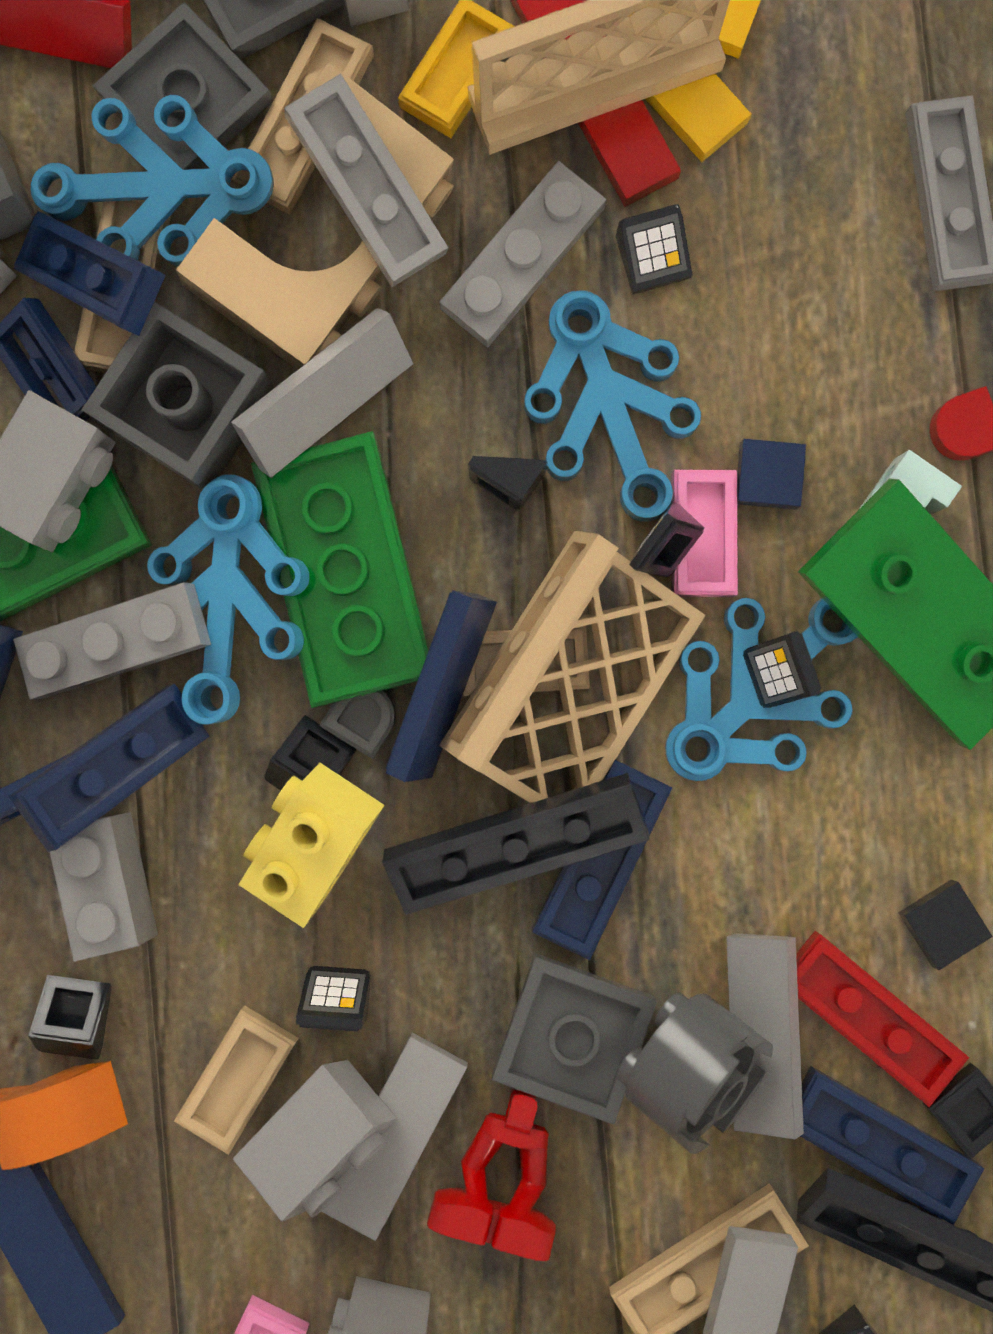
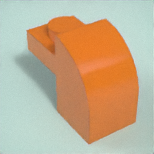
M111 1061L73 1066L31 1085L1 1088V1169L20 1168L57 1157L128 1125Z

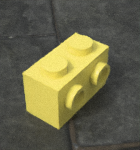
M319 763L303 781L296 776H292L272 805V809L280 814L274 826L271 828L264 824L243 854V857L252 863L240 881L239 886L304 928L329 895L385 805L322 763Z

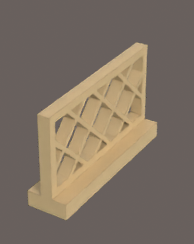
M587 0L473 41L474 84L468 86V98L489 155L723 71L726 56L719 41V35L730 0ZM510 57V58L507 59L505 62H501V61H500V60H503V59H506V58Z
M576 530L573 532L439 745L458 760L486 775L529 803L548 798L544 773L573 766L577 784L574 789L604 779L705 617V614L649 574L634 570L629 565L631 561L617 552L619 548L597 533ZM612 567L626 577L630 604L602 611L598 588ZM642 589L654 598L643 600ZM588 605L589 614L581 616ZM666 606L681 616V619L667 640L650 643L645 611ZM632 614L637 647L610 654L604 621ZM591 624L597 657L568 664L564 645L565 640L572 629ZM659 653L656 659L653 661L652 654ZM639 658L643 677L635 692L617 697L612 665ZM554 659L556 668L547 670ZM599 668L604 700L575 707L570 675ZM558 679L563 711L533 719L530 696L539 683ZM625 707L620 715L619 708ZM606 712L610 730L602 745L583 750L578 719ZM520 713L522 722L513 724ZM566 723L571 753L541 761L536 730ZM524 733L530 765L503 771L489 762L504 738ZM591 761L588 768L586 769L585 762ZM532 777L534 790L519 780Z

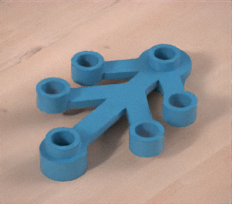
M168 95L163 97L155 106L154 120L169 139L184 141L210 169H181L136 125L134 115L123 102L115 98H105L99 101L92 111V124L94 128L108 142L120 144L147 171L76 174L64 164H46L39 168L32 178L31 196L35 204L52 218L61 221L72 220L83 212L88 202L145 200L122 227H107L99 233L96 239L109 247L114 241L125 239L126 250L123 254L138 260L141 247L186 198L208 197L185 226L182 224L168 225L158 236L157 245L160 254L173 266L179 267L214 218L223 224L232 213L242 215L254 213L260 210L270 199L274 187V178L271 168L265 159L257 152L246 148L228 151L198 122L195 111L181 96ZM175 110H184L185 118L183 122L176 127H169L167 125L169 115ZM114 113H122L121 124L116 129L107 130L106 121L108 117ZM241 170L250 173L249 181L244 187L239 189L231 188V178L235 173ZM58 178L62 179L61 191L53 197H48L47 190L50 184ZM178 237H187L189 242L187 250L181 255L173 256L170 250L172 242Z
M583 290L566 293L555 302L550 312L549 331L556 345L538 383L533 384L525 394L524 409L527 416L536 423L545 424L553 421L559 415L562 405L560 390L578 356L588 381L560 441L552 444L547 451V471L553 478L559 481L571 480L580 473L584 462L582 451L600 414L625 479L620 491V503L624 512L637 521L648 522L655 520L666 511L671 503L673 496L672 485L663 472L648 467L626 406L660 421L665 433L676 439H684L694 433L701 421V411L696 402L689 398L678 397L674 399L613 371L604 348L640 362V369L643 375L655 382L665 381L673 375L679 363L678 350L674 344L667 340L657 339L652 341L611 322L608 306L596 294ZM574 316H584L590 321L591 328L585 333H576L570 329L568 321ZM653 352H663L669 357L670 366L663 370L655 369L650 365L648 356ZM540 393L550 395L554 400L555 406L548 412L535 410L531 404V400L535 395ZM675 409L686 410L691 415V425L685 428L675 426L670 419V412ZM559 451H569L574 455L576 465L570 470H560L554 465L553 456ZM639 487L651 489L655 494V504L648 508L638 506L633 498L634 490Z
M231 474L219 476L203 488L198 499L200 517L168 547L164 546L155 549L149 556L147 563L149 575L155 582L163 585H177L185 582L190 577L192 572L191 559L214 541L212 565L191 583L195 585L201 610L208 605L206 628L211 645L205 647L203 673L190 678L182 692V705L186 714L193 721L200 724L225 722L236 713L240 704L238 686L230 678L236 608L260 637L259 644L261 650L269 658L275 660L292 659L301 652L304 644V636L301 629L292 622L281 621L239 567L241 543L266 570L265 582L268 588L275 594L295 596L302 593L309 583L308 568L301 560L287 557L259 522L262 512V500L254 484L246 478ZM236 496L240 502L239 512L235 518L230 519L226 512V506L228 501ZM172 555L176 561V569L173 575L168 577L163 567L166 558ZM286 565H290L295 572V578L291 586L285 588L280 582V572ZM280 629H284L289 636V645L283 652H280L274 644L275 634ZM216 686L223 693V704L219 709L213 706L210 699L211 692Z
M739 599L730 604L724 613V624L732 634L730 701L712 718L710 675L714 674L719 666V654L716 648L708 642L695 641L688 644L679 657L680 669L686 675L685 720L677 724L670 731L665 744V753L671 768L683 778L693 781L710 779L720 773L726 763L769 764L774 769L780 771H793L804 763L807 754L806 746L802 739L794 734H776L768 741L729 738L748 719L814 721L823 728H838L845 725L851 718V701L844 693L837 690L823 691L816 696H810L771 708H763L760 705L743 657L744 650L758 645V631L765 622L764 609L754 599ZM823 599L818 600L812 606L808 616L809 627L802 632L811 660L827 645L837 646L845 644L858 637L843 620L842 627L838 632H831L826 629L823 624V616L827 610L833 609ZM740 606L748 607L754 613L755 621L750 629H742L734 621V613ZM693 649H702L709 656L710 663L704 672L694 671L688 663V656ZM828 697L834 698L840 705V715L834 721H828L821 713V705ZM693 737L702 738L707 745V753L700 761H692L685 751L687 742ZM783 740L791 742L795 747V757L788 764H782L775 756V748Z

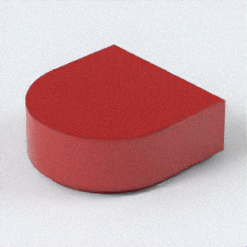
M987 386L953 397L934 413L930 422V437L935 448L945 457L952 460L965 461L993 452V402Z

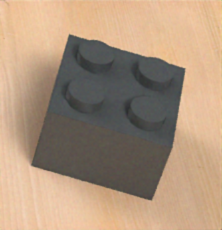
M154 301L140 335L138 336L133 333L130 335L82 408V411L114 435L203 490L209 482L222 474L242 443L231 421L274 389V386L264 370Z

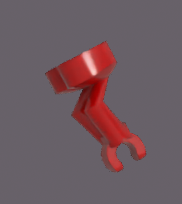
M513 1088L505 1115L489 1113L485 1116L484 1122L461 1160L465 1189L442 1188L435 1192L427 1220L429 1229L441 1235L477 1245L490 1243L496 1250L531 1260L548 1261L550 1259L556 1233V1224L548 1216L533 1208L547 1185L549 1137L545 1127L534 1124L537 1111L536 1096ZM503 1144L519 1148L522 1179L508 1204L488 1199L485 1168Z

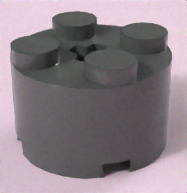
M677 992L664 1003L658 1012L655 1023L659 1028L644 1048L641 1046L635 1048L624 1059L617 1072V1079L626 1086V1098L689 1153L696 1154L710 1145L700 1137L712 1125L724 1133L748 1104L766 1073L756 1065L758 1057L762 1053L771 1058L773 1046L709 995L701 993L688 999L681 992Z

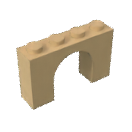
M327 62L304 95L341 74L427 214L433 218L454 187L447 181L454 159L339 69ZM291 127V136H293L300 142L299 138L297 137V135ZM216 218L211 221L176 269L180 282L185 288L297 370L342 336L337 331L351 312L359 318L362 317L381 289V286L374 282L381 269L363 241L354 253L333 267L319 271H298L275 263Z

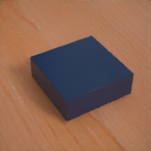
M743 439L739 446L737 505L791 510L800 508L806 444Z

